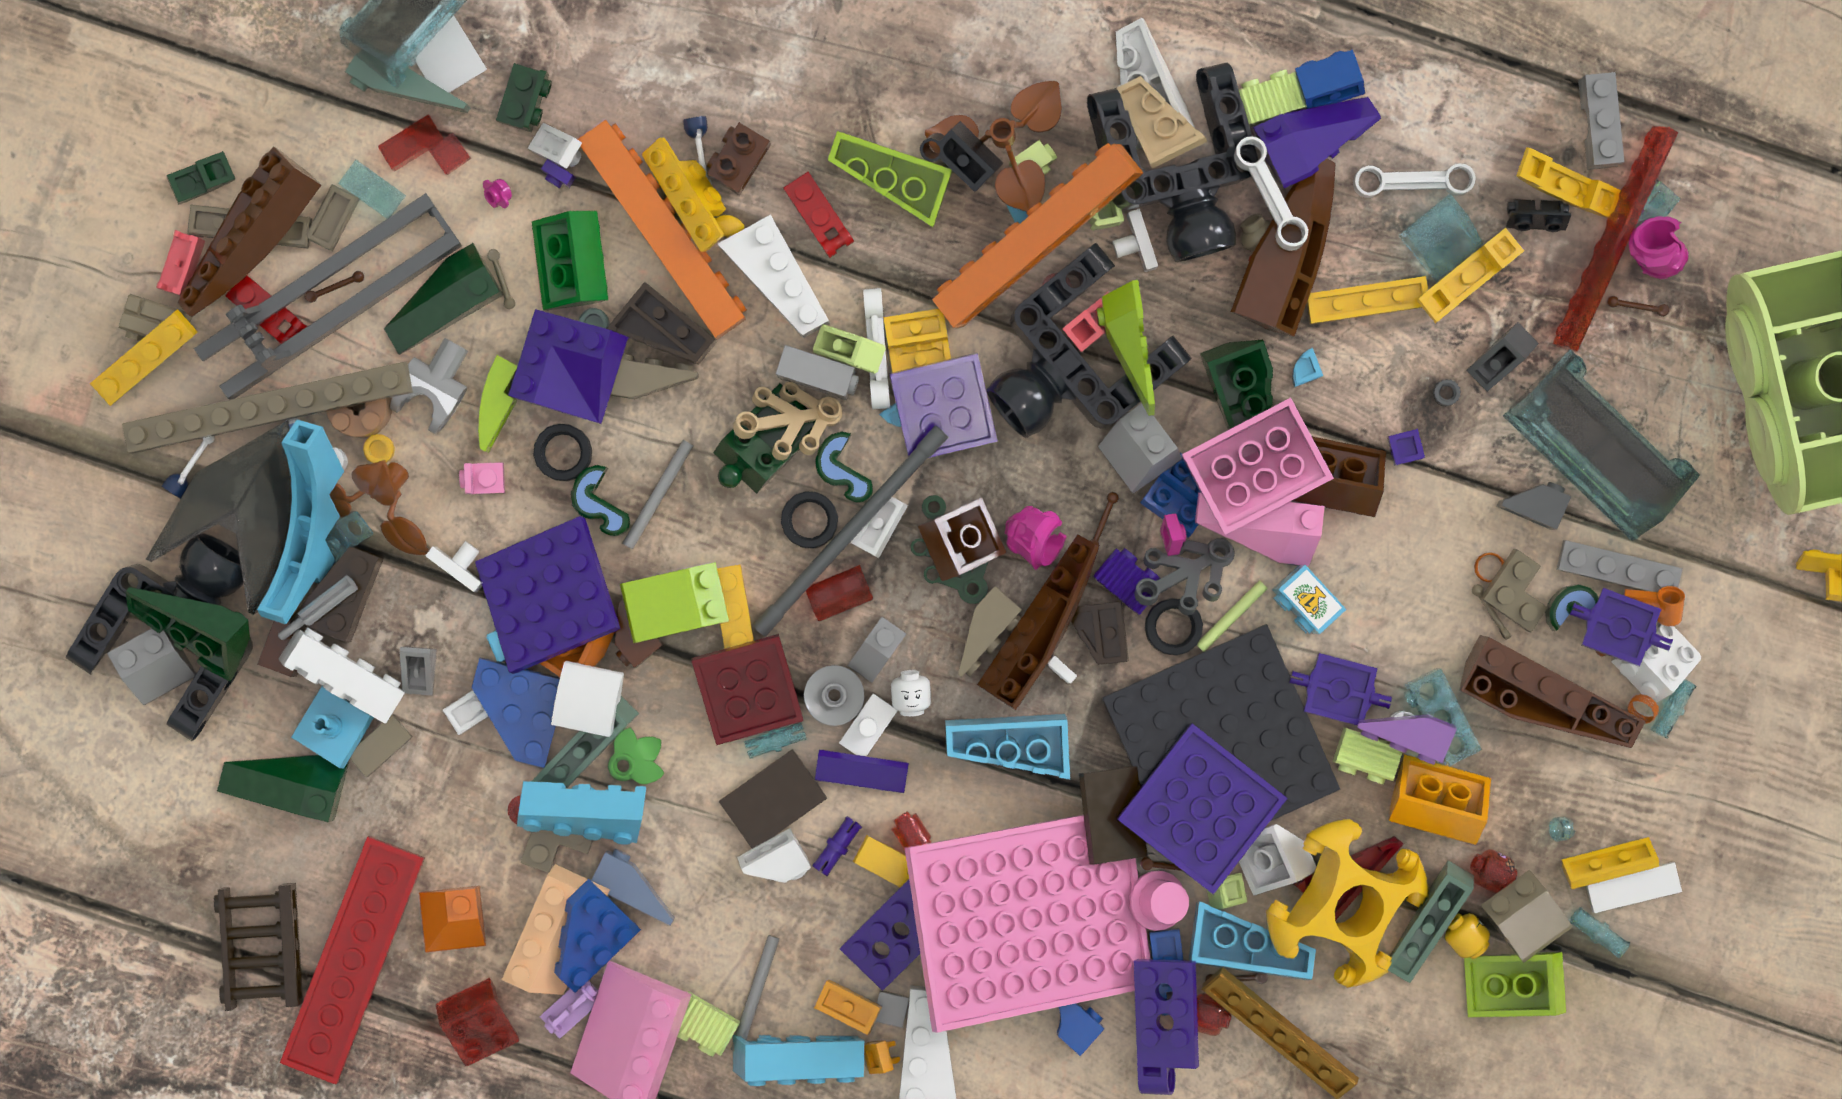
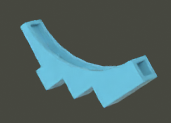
M298 419L281 442L288 459L292 489L291 515L286 544L269 590L257 609L261 617L287 624L313 582L320 583L336 561L325 541L340 517L329 494L344 473L323 427Z

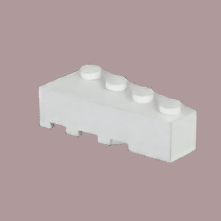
M771 215L718 243L719 248L803 338L819 330L823 324H830Z
M308 627L305 632L300 629L295 631L279 657L282 665L292 671L294 669L297 670L307 680L323 685V688L341 699H347L353 706L386 724L405 693L402 689L398 688L401 682L386 673L383 678L373 673L375 667L360 658L357 663L347 657L349 653L347 650L335 643L331 647L321 642L323 636Z
M910 985L899 1099H956L947 1031L932 1032L926 988L924 986Z

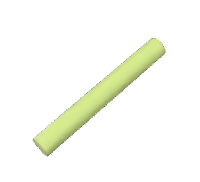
M1259 580L1199 640L1198 648L1205 652L1268 588Z

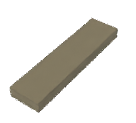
M190 205L187 234L197 237L214 238L230 209ZM299 216L277 245L309 248V240L306 236L309 232L312 218Z

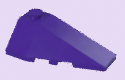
M1363 97L1280 114L1253 127L1256 137L1262 140L1266 146L1267 154L1265 160L1285 189L1312 176L1319 170L1318 165L1328 157L1333 159L1340 153L1339 148L1348 140H1356L1378 122L1381 116L1369 97Z

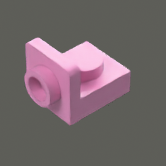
M464 463V470L459 471L460 488H465V494L505 493L504 463Z

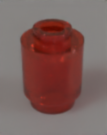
M906 811L893 820L895 826L891 830L904 850L906 847L932 843L930 840L932 836L917 813L910 815Z

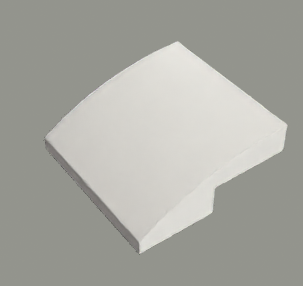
M565 661L558 684L551 725L610 737L613 734L617 704L621 699L624 673Z

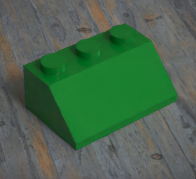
M567 211L531 221L543 310L585 306L608 301V286L605 276L604 255L602 252L597 211Z

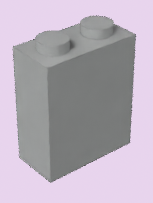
M787 345L784 346L776 371V375L780 379L847 400L848 394H855L859 382V376L855 375L854 367Z

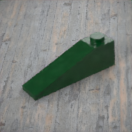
M472 243L447 257L384 328L399 355L503 296L475 244Z
M1263 339L1228 342L1200 353L1210 385L1228 430L1273 406V396L1271 394L1273 367Z
M132 587L126 590L129 612L157 633L165 631L169 634L172 640L175 641V647L181 651L186 647L199 657L197 663L206 670L228 681L232 680L250 640L249 621L243 614L237 611L234 612L224 606Z
M320 755L224 762L217 792L300 816L331 822L336 817L349 762H347L344 769L335 766Z

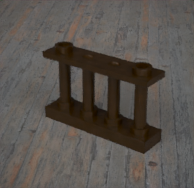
M296 883L281 884L278 886L279 891L269 895L230 897V887H223L218 890V895L214 896L215 913H219L223 968V985L220 986L219 997L221 1004H225V1011H232L237 1008V1000L281 997V1000H285L286 1007H298L303 1003ZM272 906L280 909V921H277L274 925L232 927L231 909ZM277 937V939H282V951H279L278 955L234 957L233 939ZM279 967L280 970H284V982H281L280 985L236 988V969Z

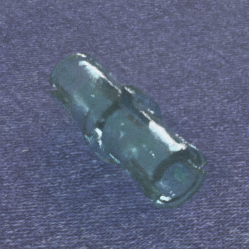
M1684 679L1674 693L1669 696L1668 700L1663 701L1661 704L1663 709L1650 730L1668 739L1679 716L1685 714L1684 707L1697 686Z
M802 722L777 731L776 729L770 730L768 734L744 740L747 749L759 745L758 748L747 751L749 758L752 759L773 750L779 752L782 751L784 746L807 740L805 732L793 735L794 732L804 729Z
M1579 907L1570 919L1571 924L1591 937V942L1601 944L1616 955L1617 958L1622 957L1630 946L1629 941H1626L1609 929L1608 923L1605 921L1601 923L1583 910L1582 907Z

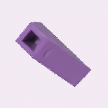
M1429 714L1359 720L1357 728L1362 729L1361 735L1378 741L1379 737L1391 741L1390 747L1404 753L1407 752V749L1419 753L1417 758L1433 765L1436 761L1443 763L1457 730V726Z

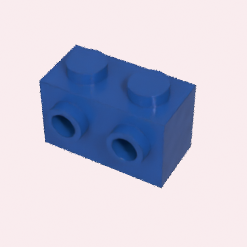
M1353 50L1346 52L1338 51L1328 58L1319 61H1307L1300 67L1295 68L1307 106L1306 109L1342 102L1365 94L1364 79Z

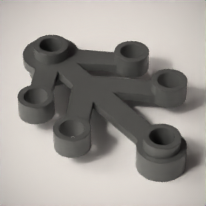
M1216 538L1208 544L1186 539L1182 544L1180 554L1177 556H1168L1156 548L1148 549L1143 559L1146 567L1156 569L1162 565L1177 570L1157 581L1149 578L1140 580L1134 592L1135 599L1141 605H1152L1158 600L1160 593L1187 579L1184 595L1180 599L1178 609L1184 615H1192L1198 606L1196 595L1200 573L1203 569L1211 566L1209 582L1205 584L1202 594L1208 601H1217L1222 593L1220 582L1223 567L1230 565L1235 556L1232 544L1224 538ZM1187 551L1202 556L1193 560L1178 555H1182ZM1215 552H1220L1223 556H1218ZM1149 556H1155L1158 561L1150 560ZM1213 588L1217 591V593L1212 594L1208 591V589ZM1147 592L1151 597H1145L1141 593ZM1190 602L1193 607H1186L1183 603Z

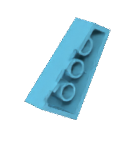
M1065 714L945 720L946 750L949 757L980 763H991L1012 769L1028 770L1033 773L1049 774L1070 780L1068 722Z
M523 781L517 820L518 827H523L524 830L530 832H538L540 830L553 831L554 834L559 836L582 835L588 840L611 839L623 845L630 844L631 842L637 843L646 794L645 786H636L635 792L621 791V785H608L606 790H595L590 784H578L573 786L572 789H565L566 786L563 783Z
M1199 901L1196 903L1189 953L1190 961H1196V964L1312 980L1315 948L1298 942L1299 952L1297 956L1293 959L1285 958L1278 955L1269 932L1264 927L1235 917Z
M733 1035V1072L745 1082H748L750 1086H764L766 1081L777 1080V1083L781 1085L796 1084V1080L807 1079V1083L821 1084L825 1083V1078H837V1082L849 1083L854 1082L855 1077H864V1040L858 1036L818 1035L816 1036V1041H810L808 1036L790 1035L786 1037V1041H781V1038L771 1037V1035H759L757 1041H746L741 1036Z

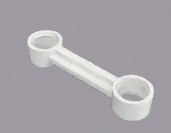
M1246 137L1236 147L1234 152L1235 162L1241 169L1249 171L1278 226L1275 233L1278 245L1288 251L1297 250L1307 239L1308 227L1302 219L1293 217L1264 161L1267 154L1264 142L1257 137ZM1248 144L1256 146L1261 152V158L1256 163L1244 161L1240 155L1242 146ZM1287 224L1299 227L1302 232L1300 242L1289 243L1285 241L1281 235V229Z
M1461 163L1451 166L1447 171L1382 172L1375 166H1365L1355 174L1353 187L1358 195L1365 198L1374 197L1382 190L1446 189L1448 193L1460 196L1473 188L1476 177L1470 166ZM1462 169L1468 174L1470 180L1464 190H1457L1451 186L1448 178L1453 170ZM1365 171L1376 174L1380 182L1379 188L1370 193L1363 191L1358 183L1360 175Z
M881 288L863 289L867 339L885 345ZM885 350L878 372L875 374L869 372L872 409L890 408Z

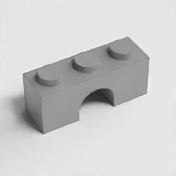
M1616 73L1585 75L1578 80L1581 110H1585L1588 123V134L1584 140L1587 170L1618 167L1624 163Z

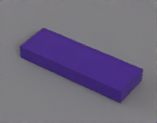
M819 750L815 780L904 793L909 763Z

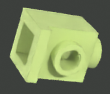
M1040 140L1015 156L1017 165L1025 160H1033L1041 167L1044 175L1051 171L1049 165L1057 159L1050 145L1047 143L1043 146Z

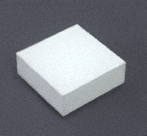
M1053 655L1047 666L1067 684H1071L1077 677L1056 656Z

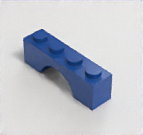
M1079 1003L1059 1007L1060 1023L1057 1035L1081 1056L1104 1030L1103 1025L1100 1023L1103 1018L1093 1008L1089 1007L1085 1010Z

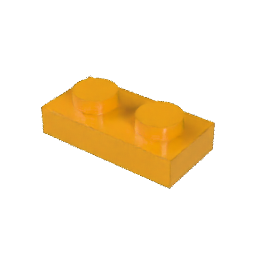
M827 980L814 1008L868 1035L876 1022L882 1006L831 980Z

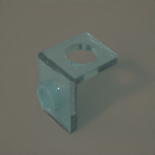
M357 511L338 520L325 539L336 560L335 563L350 546L355 547L373 535V531ZM354 522L358 524L361 528V535H354L349 530L348 523Z

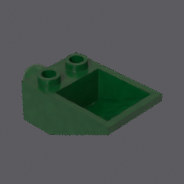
M779 383L771 391L772 394L781 398L779 393L783 385ZM796 400L789 403L800 410L807 409ZM756 406L751 411L757 418L782 414L769 406L763 408ZM815 421L803 423L791 445L792 451L785 460L776 459L772 455V447L776 441L782 438L788 426L757 431L749 439L739 438L732 429L713 452L726 464L718 472L719 483L725 488H734L742 480L757 494L800 450V441L805 435L810 434ZM741 425L743 429L748 430L746 426ZM778 447L780 452L786 453L784 448Z

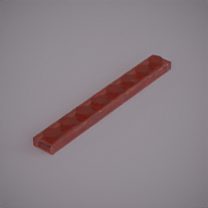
M1652 126L1645 136L1643 148L1638 158L1632 164V172L1626 185L1619 193V200L1615 210L1606 221V228L1601 239L1594 247L1592 259L1582 273L1581 282L1575 295L1570 299L1569 309L1563 322L1560 323L1556 330V337L1552 343L1555 346L1578 352L1676 139L1678 132L1672 128Z

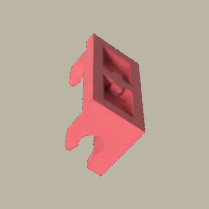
M175 230L173 241L156 288L181 296L196 271L205 240Z

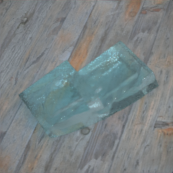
M356 159L338 183L387 219L391 217L406 196Z

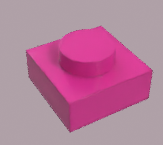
M1176 513L1164 515L1160 532L1167 555L1180 554L1183 542L1186 541L1185 527L1183 524H1179Z

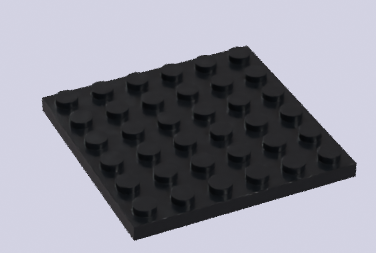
M1267 624L1102 697L1131 766H1137L1139 784L1141 787L1190 723H1193L1288 798L1271 821L1341 790L1309 717L1304 712V706L1293 683H1289L1291 677Z

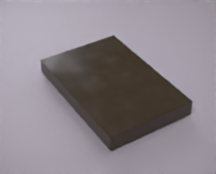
M792 749L725 796L719 803L753 849L771 839L827 799V796Z
M1137 766L1079 773L1089 864L1147 857L1146 842L1117 820L1118 816L1140 789Z

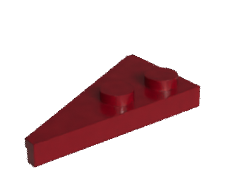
M1393 836L1350 856L1360 867L1379 872L1403 846V843ZM1314 872L1302 880L1293 883L1302 894L1309 886ZM1361 885L1353 886L1340 897L1335 908V921L1363 891Z

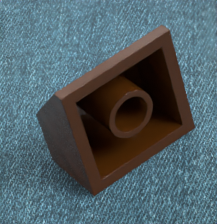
M982 498L918 526L942 581L959 576L1006 553Z

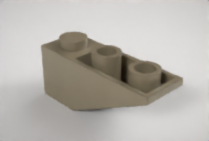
M623 354L611 396L637 399L699 378V374L692 371L693 366L675 363V368L664 367L662 360L646 358L645 363L633 361L634 356Z
M996 586L974 608L958 670L960 677L965 673L970 677L982 664L978 658L985 651L991 654L1001 643L998 636L1005 628L1011 631L1021 619L1018 614L1022 609Z

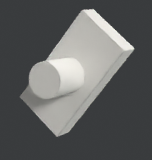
M542 123L528 149L567 169L568 166L574 167L580 161L581 152L578 149L582 142Z
M1140 209L1130 211L1126 216L1132 235L1112 241L1116 256L1120 258L1138 252L1144 272L1155 270L1158 267V263Z
M465 541L453 558H451L438 547L432 546L426 554L427 558L473 592H478L481 589L483 582L467 570L480 551Z
M873 693L839 744L855 755L867 756L898 710Z

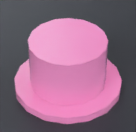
M1161 870L1150 871L1140 876L1133 885L1129 896L1130 910L1134 919L1142 927L1153 931L1166 930L1175 925L1187 914L1189 907V897L1181 882L1173 874Z

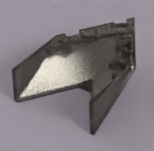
M285 421L198 471L191 480L146 560L152 562L219 524L236 533L248 613L252 615L258 613L257 609L269 590L278 569L290 524L292 504L291 475L288 459L281 443L290 430L289 421Z

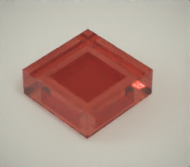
M451 133L429 149V152L446 175H449L471 159L454 133Z

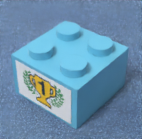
M1298 565L1272 589L1276 594L1273 598L1284 611L1291 610L1297 616L1294 622L1304 633L1321 634L1347 610L1306 565Z

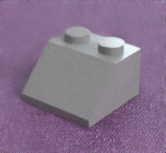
M1142 403L1120 418L1098 446L1133 494L1182 460L1178 447L1153 415L1148 416Z
M152 628L107 653L122 681L143 705L191 680L196 675L184 651L174 646L175 641L172 640L169 634L165 631L157 633Z

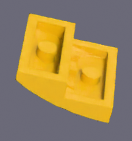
M939 309L883 317L892 373L951 359L945 318Z

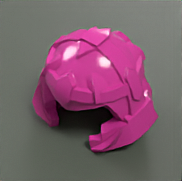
M1658 216L1645 220L1637 228L1631 230L1629 238L1630 255L1637 261L1643 270V274L1654 278L1667 279L1683 271L1689 259V251H1687L1684 243L1679 241L1674 234L1676 230L1680 229L1679 224L1682 222L1673 217Z
M1026 506L1006 521L1004 533L1007 535L1006 545L1010 551L1021 555L1035 570L1040 566L1050 565L1058 557L1066 540V535L1061 532L1058 536L1056 534L1051 535L1055 528L1061 526L1062 521L1052 511L1041 512L1039 509L1033 508V506Z

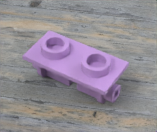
M590 981L583 985L576 993L569 989L540 1016L546 1023L544 1024L546 1029L551 1034L555 1033L560 1039L592 1010L598 990Z

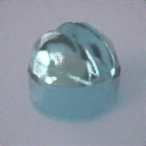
M1566 817L1553 818L1549 823L1551 838L1556 842L1571 839L1575 834V830H1573L1574 822Z

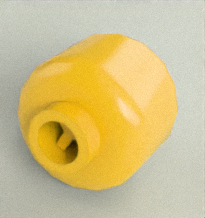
M1456 914L1445 933L1446 942L1461 958L1470 957L1475 959L1481 956L1490 945L1488 942L1490 939L1489 930L1473 914H1465L1463 916Z

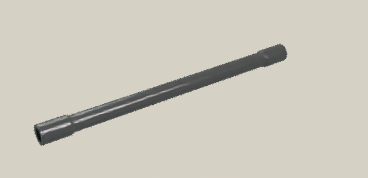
M935 425L909 457L776 602L770 605L752 624L759 633L765 637L782 620L790 607L924 461L931 457L949 438L938 426Z

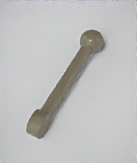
M491 249L487 256L493 262L505 298L504 307L512 309L515 307V300L510 297L498 261L500 254L496 249Z
M1479 584L1474 585L1472 593L1480 598L1499 628L1505 640L1511 638L1509 631L1504 627L1492 606L1481 599L1484 588Z

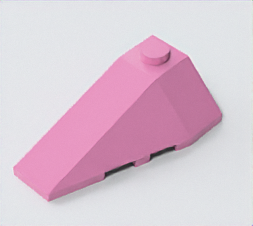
M1198 493L1195 523L1232 539L1246 548L1261 553L1275 562L1309 566L1322 535L1325 506L1288 502L1224 535L1202 493Z

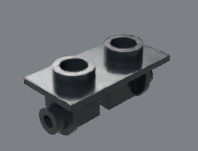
M1514 199L1513 202L1507 203V214L1510 215L1506 228L1518 231L1530 229L1546 230L1548 232L1566 231L1571 218L1569 204H1563V201L1541 200L1540 210H1536L1535 200Z

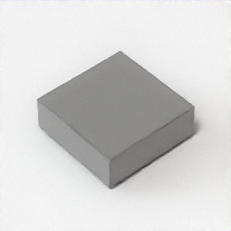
M880 991L877 1004L882 1006L876 1022L903 1028L909 997Z

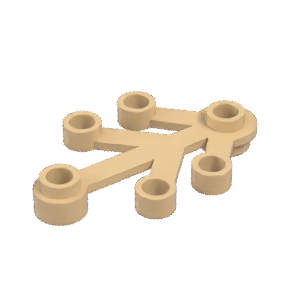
M786 382L782 386L779 393L781 398L772 394L767 387L757 388L752 396L753 403L761 408L769 406L782 414L757 418L751 412H742L735 419L733 430L739 438L749 439L757 431L788 426L782 438L776 441L772 447V455L778 460L788 458L792 451L791 445L803 423L815 421L810 434L805 435L799 443V449L803 454L812 455L819 447V439L826 426H834L842 418V407L838 400L832 397L818 400L799 389L798 385L793 382ZM786 389L791 390L794 395L788 394ZM758 394L764 395L767 400L759 398ZM796 400L809 409L800 410L789 403ZM741 425L746 426L748 430L743 429ZM805 442H810L813 448L808 447ZM778 447L784 448L786 453L780 452Z

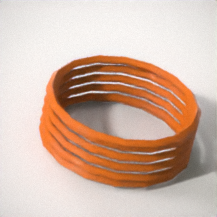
M1484 553L1481 556H1479L1475 562V573L1477 577L1480 578L1482 581L1491 582L1492 580L1484 579L1479 574V561L1482 557L1486 555L1496 556L1500 560L1502 565L1504 564V561L1502 557H1500L1498 554Z
M1642 694L1635 695L1627 707L1629 713L1634 716L1637 715L1640 719L1642 718V720L1646 721L1645 724L1654 721L1659 712L1657 703L1651 697ZM1639 701L1647 704L1652 709L1654 716L1647 717L1639 714L1635 710L1633 702Z

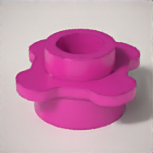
M497 179L493 182L489 180L483 181L484 196L487 202L493 208L498 206L504 209L509 206L508 201L512 197L508 184L502 179Z

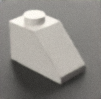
M791 828L737 857L744 874L783 883L799 879L805 875L807 870L811 869L808 858Z

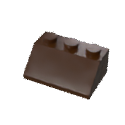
M1312 436L1334 479L1292 501L1375 517L1384 492L1386 451Z

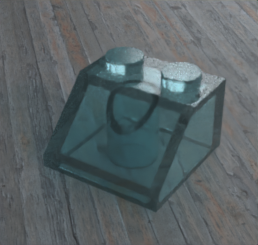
M1451 194L1447 195L1398 235L1436 282L1483 244L1470 217Z

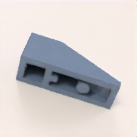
M614 849L613 852L607 850L591 881L610 889L608 895L671 925L675 919L674 915L638 867L629 861L631 856L618 849Z

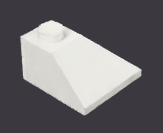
M1277 824L1264 828L1239 861L1253 896L1296 883L1316 870V864L1312 855L1302 849L1304 841Z

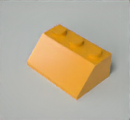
M1404 754L1391 798L1389 821L1476 845L1488 819L1491 778L1438 763L1433 765L1419 758Z

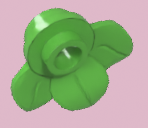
M631 728L623 730L615 738V754L611 756L608 762V770L611 776L619 781L633 779L640 784H649L660 779L664 775V771L653 761L656 760L660 752L661 739L650 736L637 739ZM626 760L629 763V769L627 771L619 770V761Z

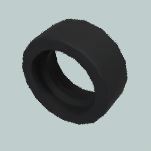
M556 424L547 427L539 434L534 444L533 456L536 466L544 475L557 481H570L576 479L583 470L589 467L592 460V447L583 431L569 424ZM569 435L579 444L581 450L580 459L571 469L557 470L547 462L545 456L546 446L555 436Z
M805 491L794 495L787 501L782 510L781 525L784 534L792 543L802 548L814 549L825 545L833 538L838 527V514L835 506L826 496L818 492ZM806 502L820 505L826 511L828 518L825 530L819 536L813 538L799 535L794 530L792 524V515L795 509Z
M1175 598L1158 602L1150 609L1145 620V632L1148 641L1156 650L1168 655H1180L1189 652L1198 644L1203 631L1201 615L1196 609L1192 615H1187L1190 618L1192 627L1189 637L1184 642L1173 645L1161 640L1157 634L1156 623L1159 616L1166 610L1178 609L1180 599ZM1189 602L1183 603L1186 607H1193Z

